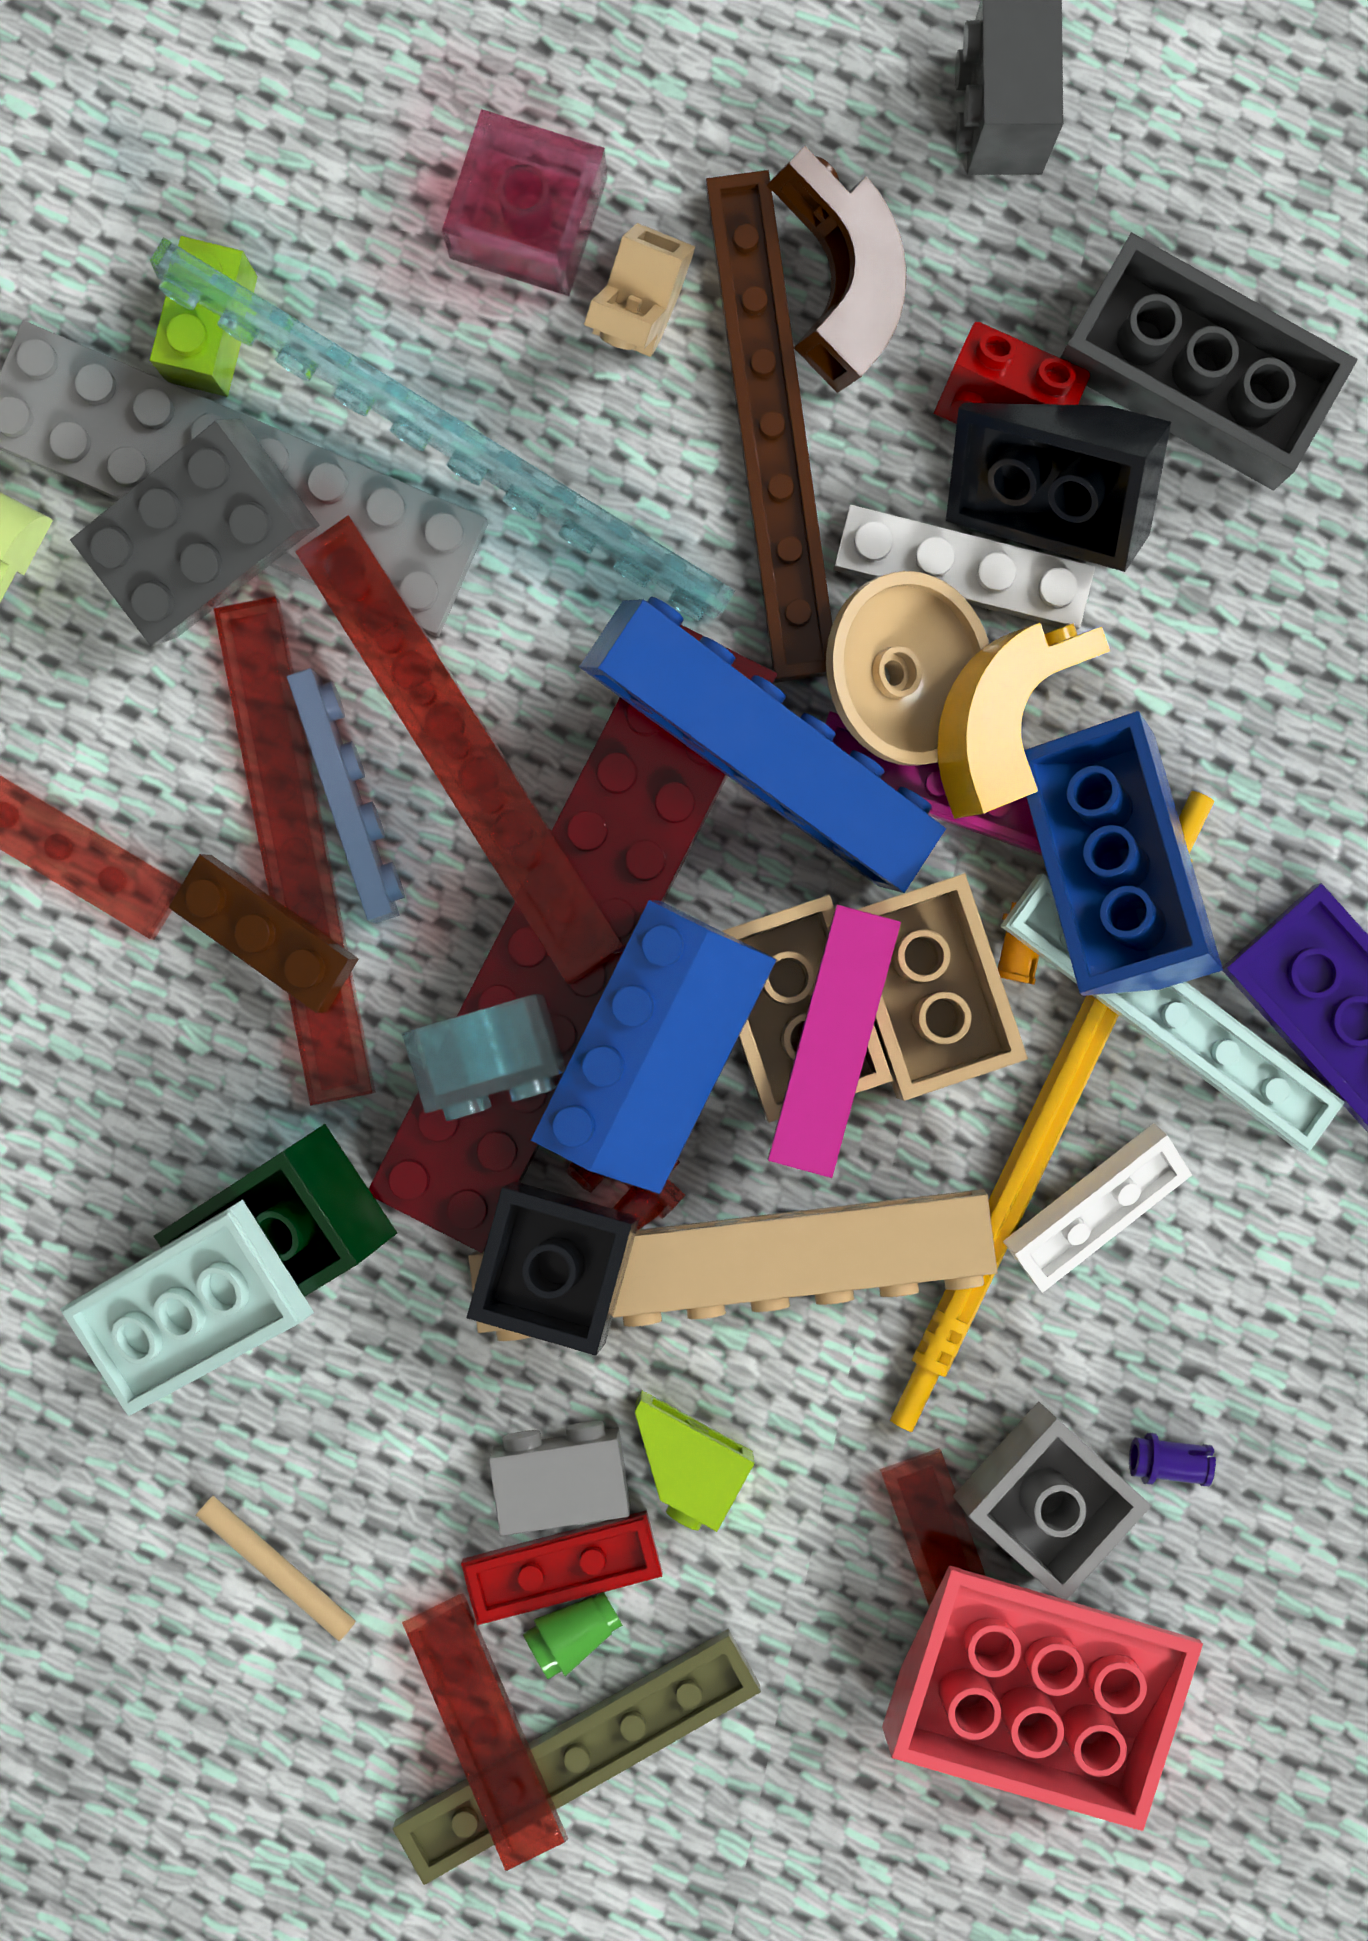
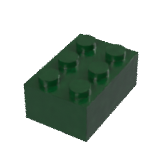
M323 1124L154 1235V1238L162 1248L243 1200L305 1297L358 1265L394 1237L397 1231L326 1124Z

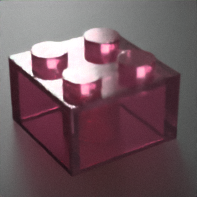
M481 109L442 228V235L449 258L570 296L607 181L605 148Z

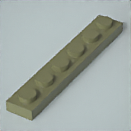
M727 1629L395 1819L392 1829L423 1885L754 1697L761 1692L760 1684L730 1630Z

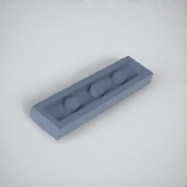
M312 668L288 675L287 679L367 921L379 923L400 916L395 901L405 898L404 890L394 863L390 862L384 865L382 863L375 841L385 838L383 826L374 803L363 804L356 780L365 778V773L353 741L345 744L342 742L336 720L345 718V713L333 681L323 684L321 677Z

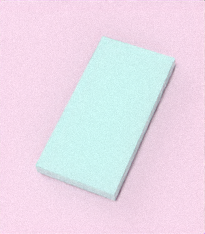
M243 1200L60 1308L65 1319L128 1416L296 1326L314 1313Z

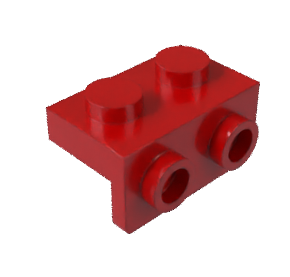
M975 322L959 353L933 414L957 424L958 408L963 403L1078 405L1089 380L1090 373L1084 368L986 324Z

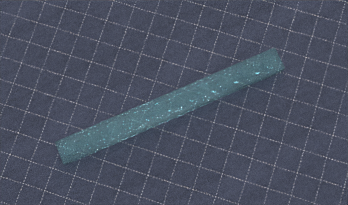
M163 237L150 262L156 277L162 281L158 288L170 299L189 310H194L199 303L220 316L217 325L233 338L248 346H252L256 339L278 352L275 358L276 362L290 373L305 381H310L313 374L336 388L333 393L334 398L347 408L362 416H367L370 410L378 413L393 423L390 428L391 433L404 443L420 451H424L428 444L448 456L450 459L446 465L455 474L480 486L483 479L487 480L506 492L502 500L509 507L530 519L536 520L540 513L561 526L558 535L575 548L591 554L596 547L617 560L613 569L624 578L641 587H646L649 581L669 592L671 596L668 599V603L686 616L700 621L704 614L715 619L723 613L735 590Z

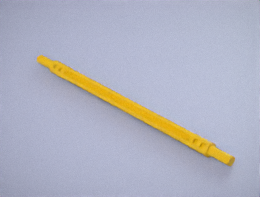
M1196 791L1190 792L1179 815L1189 854L1214 804L1213 799ZM1086 995L988 1200L997 1269L1007 1250L1003 1241L1016 1231L1119 1016L1092 995ZM995 1274L983 1275L984 1285L980 1287L959 1290L945 1289L920 1344L911 1359L916 1363V1366L890 1418L892 1423L913 1432L939 1376H947Z

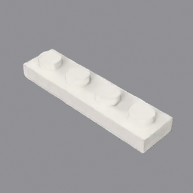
M850 505L833 570L870 580L893 572H921L934 576L952 586L970 605L1060 628L1074 623L1077 631L1081 627L1096 566Z

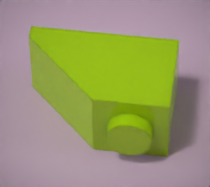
M642 1390L636 1400L635 1415L659 1499L668 1505L666 1513L678 1523L692 1530L699 1531L703 1524L718 1532L755 1464L753 1451Z

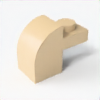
M636 223L622 236L608 284L591 300L584 325L593 328L592 334L600 336L604 342L614 347L634 350L651 357L663 336L677 302L696 246Z

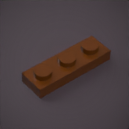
M199 854L169 906V909L315 1013H323L329 1010L359 960L355 955L212 855Z

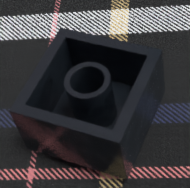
M516 1181L502 1187L466 1318L596 1356L606 1344L640 1216Z

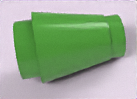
M602 1592L593 1598H587L533 1619L536 1626L523 1633V1636L543 1673L549 1680L560 1672L566 1677L612 1635L613 1631L623 1625L605 1593Z

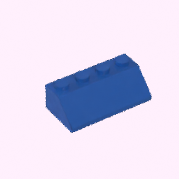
M1136 711L1024 750L1038 792L1028 795L1027 800L1079 993L1082 996L1160 990L1223 971L1156 738L1141 713Z
M649 900L531 1141L591 1172L660 1194L777 959L662 901Z

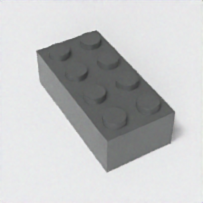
M1132 232L1060 357L1089 371L1090 377L1086 385L1089 388L1132 412L1170 421L1169 433L1273 491L1297 469L1358 360Z

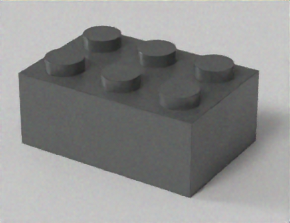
M242 419L214 421L78 532L70 541L149 645L154 646L179 637L320 525Z

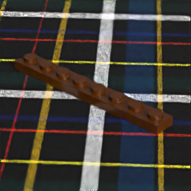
M769 170L706 178V193L773 671L778 673L775 681L777 683L827 676L826 651L833 624L772 190L767 186L770 182Z

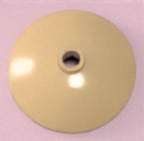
M915 571L893 572L868 581L850 595L842 605L834 620L828 638L826 651L828 686L832 701L843 724L850 734L869 752L898 765L919 766L938 762V730L948 693L965 665L973 656L989 644L985 629L972 606L957 590L946 582L934 576ZM885 667L888 669L890 674L889 683L885 676Z

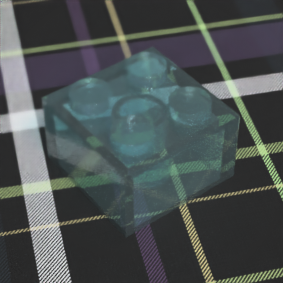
M533 994L402 1033L424 1112L428 1113L443 1109L446 1121L491 1108L488 1095L508 1089L511 1100L514 1102L555 1089L552 1076L561 1074L566 1069L544 995Z

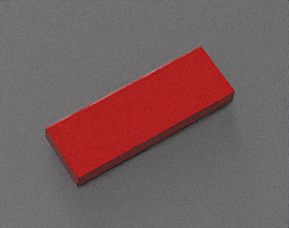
M647 1510L630 1514L629 1517L611 1519L463 1558L461 1562L477 1625L663 1577V1570Z

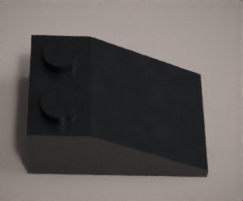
M963 403L958 408L946 522L1125 572L1150 536L1171 422L1112 406Z

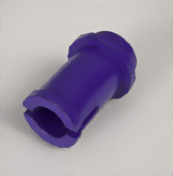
M1147 1433L1144 1438L1135 1437L1132 1440L1129 1451V1470L1131 1476L1141 1477L1143 1484L1153 1485L1156 1479L1195 1483L1200 1484V1486L1209 1487L1215 1475L1216 1457L1207 1456H1213L1215 1451L1212 1445L1203 1444L1201 1446L1160 1441L1156 1433Z

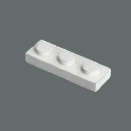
M1153 1123L1011 1234L1003 1243L1029 1279L1043 1293L1186 1181L1192 1174L1168 1135Z

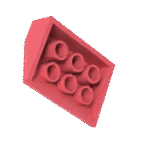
M949 1566L902 1663L882 1725L891 1757L1143 1831L1203 1643L1200 1639Z

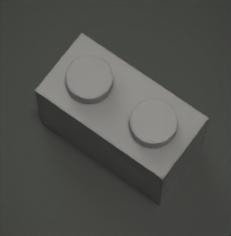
M595 1420L567 1426V1436L541 1439L539 1430L521 1431L503 1436V1445L495 1446L489 1457L500 1536L629 1517L630 1496L619 1428L605 1430L604 1422Z

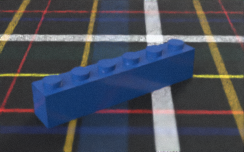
M650 597L648 601L644 599L623 600L579 667L874 884L905 893L946 830L943 825L928 815L932 809L931 804L917 793L905 787H899L896 791L880 779L885 772L884 769L868 756L852 750L850 754L843 751L832 742L836 733L821 720L807 713H803L799 717L785 707L782 703L786 699V695L774 684L757 675H753L750 680L731 665L736 658L724 646L705 636H702L700 641L687 633L680 627L684 618L665 602L655 597Z

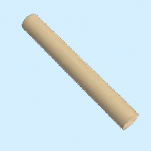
M214 1495L197 1512L196 1516L336 1640L340 1641L353 1627L356 1621Z

